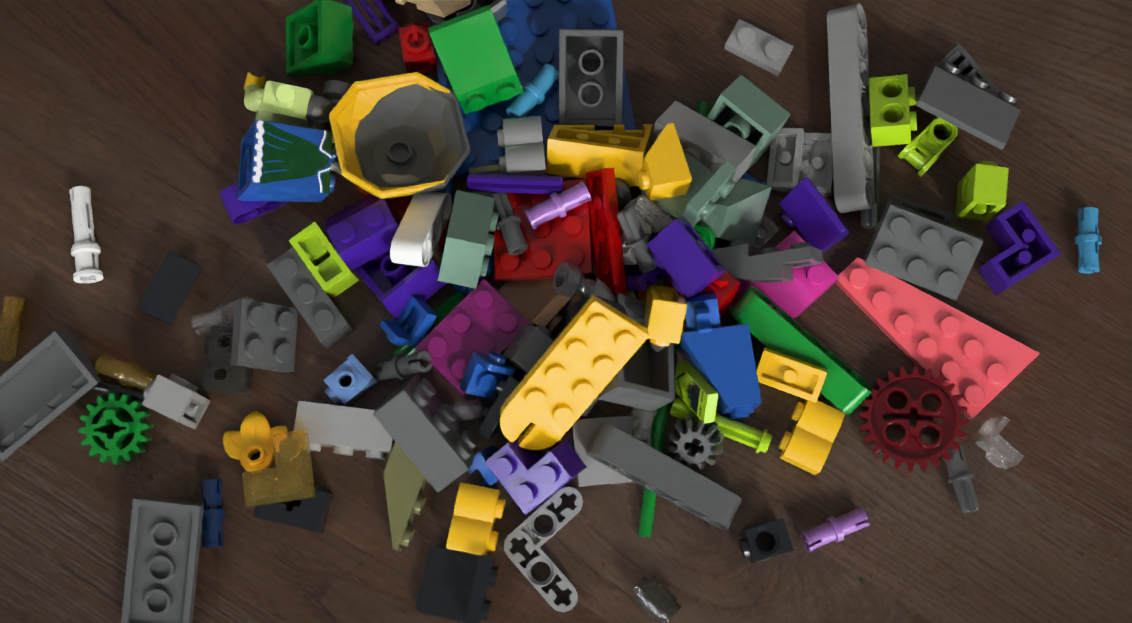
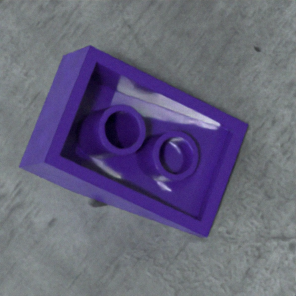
M390 250L354 269L396 321L412 295L421 297L426 301L448 284L438 281L440 269L432 258L426 267L396 264L391 260Z

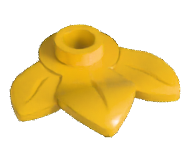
M253 411L244 418L240 431H226L223 435V445L229 457L240 460L242 467L247 472L253 474L267 471L273 462L274 455L283 450L288 441L287 427L275 426L270 428L266 417L258 411ZM255 453H261L258 459L251 460Z

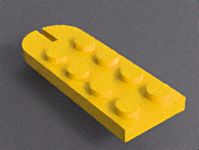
M592 295L503 403L500 410V426L504 436L512 443L518 438V446L528 450H542L556 444L649 337L648 329L600 298Z

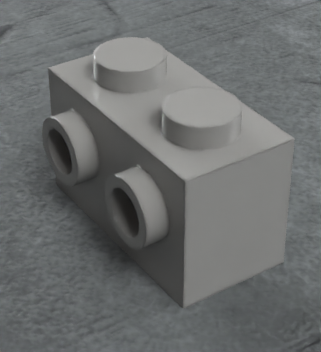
M158 374L156 379L150 381L145 388L143 394L145 399L142 405L196 430L211 401L197 394L196 392L199 387L174 374H171L169 379Z

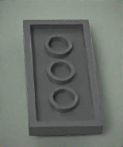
M141 496L133 498L121 623L193 622L204 510L203 503Z

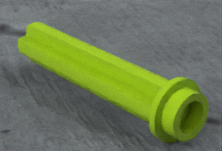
M676 398L670 410L672 416L686 421L687 415L692 414L695 421H699L697 415L682 399ZM716 413L714 422L716 421L718 426L715 432H721L727 438L755 448V453L760 451L767 452L773 436L767 433L768 429L764 428L761 431Z

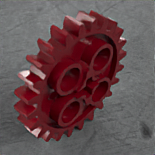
M914 366L912 374L907 375L905 368L901 367L899 377H895L891 371H888V382L885 383L882 379L877 378L878 391L872 388L873 391L869 394L872 400L864 399L861 403L862 406L869 409L859 413L860 419L868 421V423L860 426V431L870 432V435L864 439V443L876 444L872 450V455L883 452V464H886L890 459L895 460V470H898L902 463L907 464L908 473H912L914 464H919L920 469L924 473L926 472L928 462H931L937 469L940 466L938 459L940 456L947 461L951 460L952 457L948 449L960 450L961 447L955 439L966 438L967 434L958 429L969 424L968 420L959 418L960 415L965 414L968 410L967 407L957 406V403L962 400L963 395L957 394L952 396L951 392L955 384L951 383L944 387L942 385L944 375L941 374L934 380L931 378L932 370L930 368L924 376L919 375L918 366ZM893 395H900L905 398L907 404L902 409H893L888 404V399ZM927 397L937 399L940 403V408L935 412L926 411L921 404L923 399ZM914 412L918 419L939 418L943 420V423L936 424L927 421H917L916 426H910V422L907 419L884 420L883 416L891 415L909 418L910 413ZM891 427H899L904 431L905 437L899 442H893L887 438L886 431ZM925 429H931L937 433L939 440L935 444L928 445L922 442L919 434Z

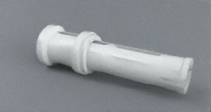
M76 186L69 189L75 244L71 248V255L75 257L76 267L73 281L84 284L95 283L103 279V272L99 270L98 261L101 247L95 242L91 189L86 186Z

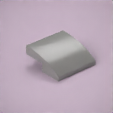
M781 128L770 145L767 186H771V190L790 193L803 179L808 177L822 196L832 197L834 183L832 133H805L803 128Z
M636 416L576 420L572 425L575 452L587 466L578 474L579 487L634 482L594 460L586 452L601 423L610 424L639 440Z

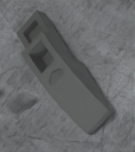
M736 240L728 242V247L718 249V246L714 245L711 250L732 277L756 283L793 282V268L824 264L822 250L810 246L809 242L794 243L790 245L789 250L779 251V248H764L760 250V248L749 245L746 240Z

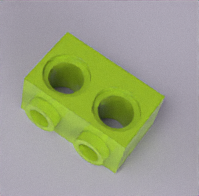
M907 74L869 78L872 146L911 144V131L917 130L916 111L910 112L909 106L916 105L915 86L908 87Z
M313 222L289 240L322 289L333 299L359 281L353 270L338 255L326 232L316 222Z

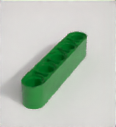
M751 286L729 310L734 319L741 325L749 324L750 333L769 349L828 369L820 393L844 413L850 415L873 391L860 375L756 287Z

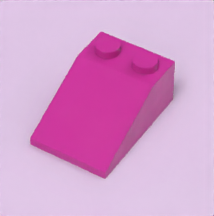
M794 230L775 248H779V251L789 250L791 244L805 241ZM823 261L824 264L793 268V282L756 283L740 280L741 283L735 294L732 307L753 286L763 292L789 316L796 319L825 293L839 277ZM750 333V335L763 348L765 345L760 340H758L753 334Z

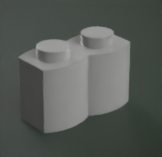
M541 116L503 119V129H497L499 149L505 148V156H499L501 174L546 176Z

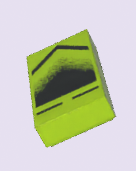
M687 360L677 362L674 381L675 392L703 423L714 422L719 393Z

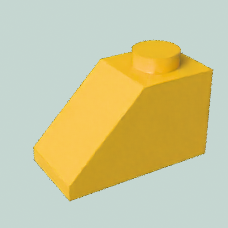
M674 122L667 123L646 154L642 168L637 174L639 187L641 190L646 191L648 201L686 195L692 180Z
M656 284L648 285L644 327L649 332L647 339H650V342L653 344L669 346L670 342L677 344L680 342L687 303L684 296L674 287Z

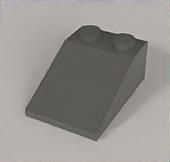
M561 28L559 30V125L614 126V124H622L624 28Z

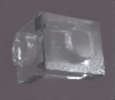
M1005 415L995 420L992 417L988 419L978 432L981 434V437L975 443L987 453L985 456L993 465L998 468L1008 469L1017 466L1024 456L999 435L1000 431L1010 421Z

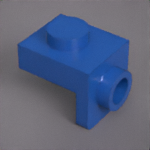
M412 295L397 321L382 319L380 326L387 333V339L391 343L400 347L404 345L416 347L424 339L437 315L421 297Z

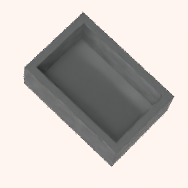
M888 200L865 251L863 261L867 266L957 300L984 240L978 234Z
M622 294L615 295V302H619L625 308L627 316L644 326L646 301ZM646 339L600 392L597 399L651 412L675 400L674 343L657 352L652 348L650 339Z
M416 373L389 394L373 415L438 493L469 470L479 448L477 447L478 443L474 435L467 429L463 430L456 422L457 417L451 407L447 404H442L435 396L436 391L433 385L427 379H421Z

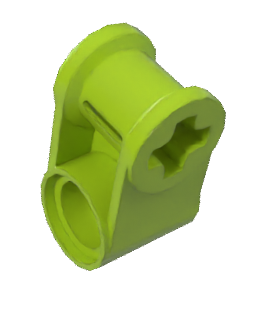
M937 117L918 136L914 137L911 140V144H908L897 157L900 160L905 159L918 170L917 175L922 177L956 138L958 128ZM937 129L944 132L946 140L938 139L934 135L933 130Z

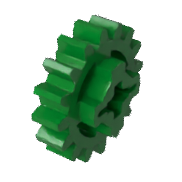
M117 392L110 393L109 397L106 395L98 396V405L95 403L86 405L91 413L89 415H80L79 419L86 422V427L79 428L78 432L86 434L87 438L81 442V445L92 446L89 452L90 456L101 454L100 462L105 463L112 459L113 464H120L123 462V459L126 461L134 460V452H145L146 449L141 443L152 440V437L146 434V429L153 428L154 424L146 423L145 418L151 413L150 411L141 412L140 408L143 403L141 400L131 403V394H123L120 398V394ZM103 413L102 419L98 422L100 416ZM119 425V427L125 426L126 429L119 430L118 432L107 430L106 427ZM134 434V437L129 444L128 439Z

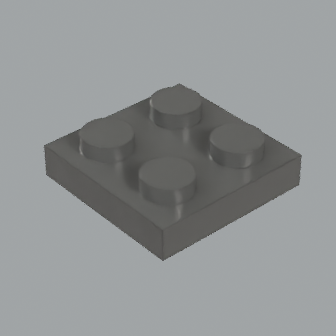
M245 298L235 300L230 365L282 373L294 372L297 308Z

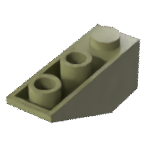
M395 442L383 476L392 547L394 550L402 552L403 546L409 547L415 532V528L411 527L415 514L420 515L424 508L427 496L422 494L428 480Z

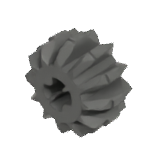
M692 414L687 415L686 422L680 419L677 420L674 425L676 429L670 430L668 438L672 441L669 443L668 450L669 452L677 453L674 460L677 462L685 460V466L690 469L692 464L696 463L700 471L705 468V462L714 465L717 461L716 455L722 454L724 448L720 444L724 438L723 433L715 432L718 426L716 421L707 425L700 419L695 421ZM693 438L700 440L698 446L691 444Z

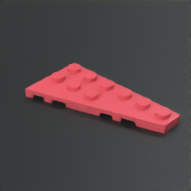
M859 257L838 275L839 278L835 282L924 374L930 368L932 370V379L935 380L941 374L944 375L942 383L944 387L951 383L955 384L951 394L952 396L957 394L963 395L962 400L957 403V406L967 407L968 410L964 415L969 420L973 419L1040 354L897 277L865 265L864 261Z

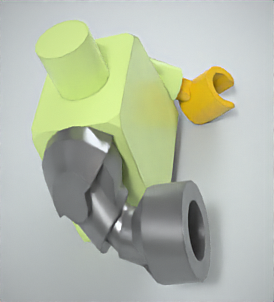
M247 72L243 88L245 90L244 104L248 110L257 111L255 120L315 129L316 125L329 121V113L352 85L338 80H328L324 85L323 98L314 95L313 91L307 88L274 81H266L265 83V76L258 77L252 75L251 72Z

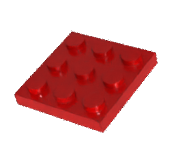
M586 179L563 181V192L582 181L587 187ZM507 193L515 215L521 219L519 225L529 248L519 255H509L502 232L498 231L497 228L495 229V280L497 282L551 279L562 262L577 265L584 276H593L592 237L588 201L567 211V216L563 218L557 216L533 229L524 210H528L550 199V194Z

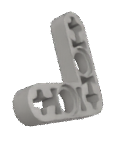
M563 487L513 530L504 542V551L508 558L548 604L559 612H568L573 609L577 604L578 594L571 582L540 547L582 509V495L573 487ZM565 494L569 497L574 494L577 498L574 501L576 508L574 510L565 508L560 513L565 519L559 523L556 515L547 507L553 504L554 508L557 509L562 504L561 495ZM545 514L552 518L553 528L550 532L541 534L534 528V521L538 516ZM514 538L519 541L523 538L527 540L528 543L524 547L530 555L534 550L540 554L530 560L526 568H523L520 562L526 560L522 554L517 552L513 555L510 551L513 548L511 541ZM537 562H545L550 567V576L545 581H536L531 575V569ZM556 575L562 579V581L556 583L557 586L563 591L568 588L572 592L569 596L571 603L568 606L564 603L560 605L555 604L554 600L557 598V595L552 589L549 590L548 594L542 590V587L550 584Z

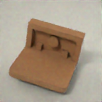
M553 278L508 281L498 290L531 323V326L540 324L551 332H554L563 322L564 317L562 315L565 313V308L584 299V294L580 292L578 294L574 293L571 297L556 294L552 288Z

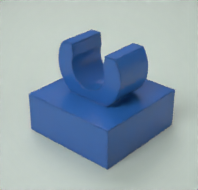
M716 293L685 297L687 303L685 313L687 332L698 331L699 334L712 332L713 328L721 327Z
M495 445L478 452L473 460L474 464L468 470L470 474L479 470L484 477L478 486H491L499 481L485 463L486 460L498 451Z

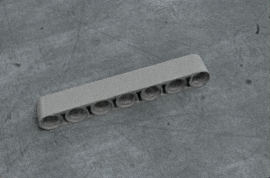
M860 3L829 10L827 13L834 198L840 213L872 209L875 205L867 23L863 6Z

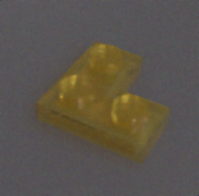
M307 430L272 434L276 468L242 473L246 507L315 497Z

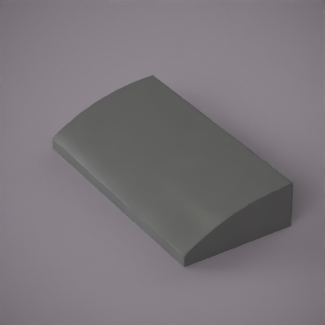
M67 327L55 330L0 376L1 462L11 456L101 381L89 357Z

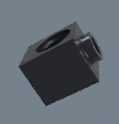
M783 518L741 531L742 538L738 539L744 559L749 558L751 564L794 551ZM759 533H766L771 538L772 545L767 552L761 551L756 546V537Z

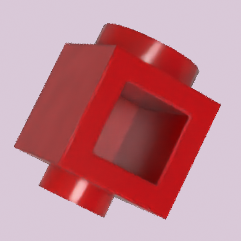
M412 22L405 27L398 28L407 73L437 70L434 44L428 31L429 23Z

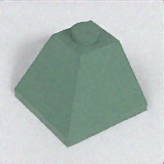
M740 178L724 199L720 196L715 202L716 207L706 220L700 219L697 224L703 223L710 226L716 238L730 242L746 240L749 245L754 246L772 187Z

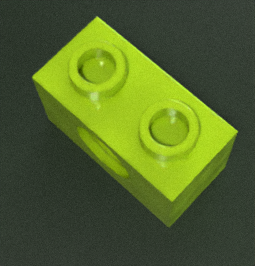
M991 161L976 163L957 184L955 219L986 223L1006 205L1009 168L999 167L997 163Z

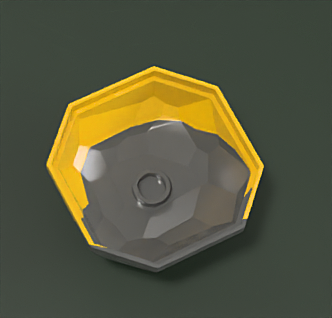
M419 72L354 82L329 113V121L342 176L380 199L443 190L470 154V145L455 93Z

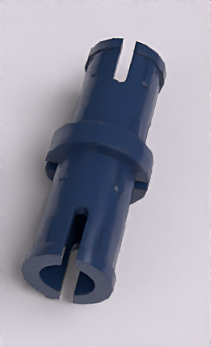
M222 480L200 481L202 503L204 504L202 548L223 547V517L226 516V509H223Z

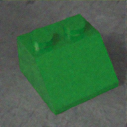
M315 0L286 17V75L336 74L353 65L351 6L332 0Z

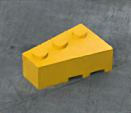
M614 124L613 130H595L594 125H554L548 137L546 173L561 176L562 178L576 177L586 179L587 172L614 168L615 178L626 181L629 187L639 186L637 174L642 168L646 154L651 149L650 142L653 124H643V130H624V124Z

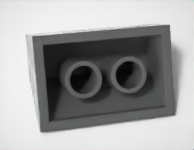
M944 60L942 64L934 61L916 92V106L1003 150L1021 111L1019 104L1016 103L1018 98L1002 89L997 93L987 88L989 83L978 76L972 75L970 79L959 73L961 69L948 61Z

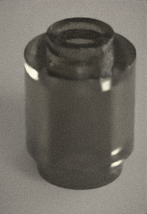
M644 576L631 590L635 594L632 601L654 622L668 623L682 607L676 601L678 597L656 576L650 579Z

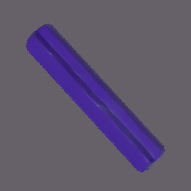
M470 173L467 176V189L475 192L552 194L556 192L558 195L563 192V178L561 176Z

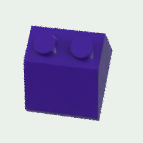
M808 177L803 179L779 203L784 210L780 213V216L791 229L796 226L803 235L801 238L805 242H809L810 246L822 250L823 254L851 234Z
M372 194L326 219V230L338 255L351 270L390 250L391 242L400 225L388 198L380 199Z

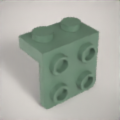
M683 150L692 177L687 194L652 202L675 219H687L692 227H694L700 219L706 220L716 207L715 202L720 196L724 199L735 185L732 178L737 167L726 160L714 173ZM642 190V194L647 197L646 191Z

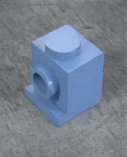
M353 354L347 357L348 359L323 380L329 386L324 392L336 405L342 401L345 406L350 407L378 383ZM346 376H350L352 378L351 384L348 387L341 386V381Z

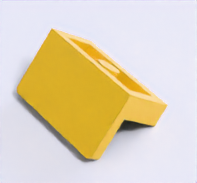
M765 347L757 368L758 382L816 403L828 369Z

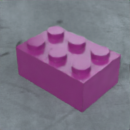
M483 279L476 289L474 288L415 349L417 353L419 351L428 352L432 361L427 363L432 364V368L465 399L468 394L459 387L473 352L487 355L488 351H493L503 355L524 324L531 325V323Z

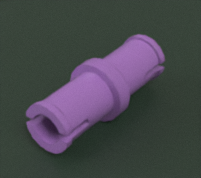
M582 181L558 195L556 192L550 194V199L528 210L526 209L524 212L532 228L536 229V227L557 216L560 218L567 216V211L592 199L586 185Z
M857 507L855 510L839 517L830 516L826 518L825 523L800 532V537L804 538L801 540L806 550L811 552L832 541L836 543L843 541L844 536L861 528H866L870 523L867 520L868 517L864 509Z

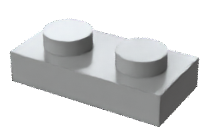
M739 19L725 43L724 49L779 76L794 46Z

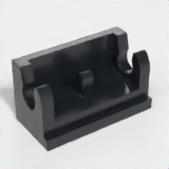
M169 251L138 308L142 312L168 325H172L203 268Z

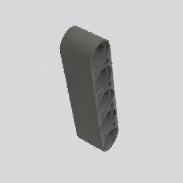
M607 423L600 424L586 452L588 456L723 530L729 529L742 502V499L735 493Z

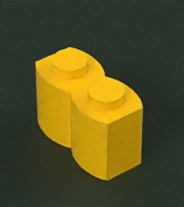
M807 399L804 403L799 401L791 415V419L795 421L791 432H784L778 445V449L782 450L780 459L814 475L820 473L846 413L818 400L816 403Z
M460 482L446 545L447 549L485 557L488 556L489 551H495L499 532L493 531L496 518H502L505 507V499L500 498V490Z

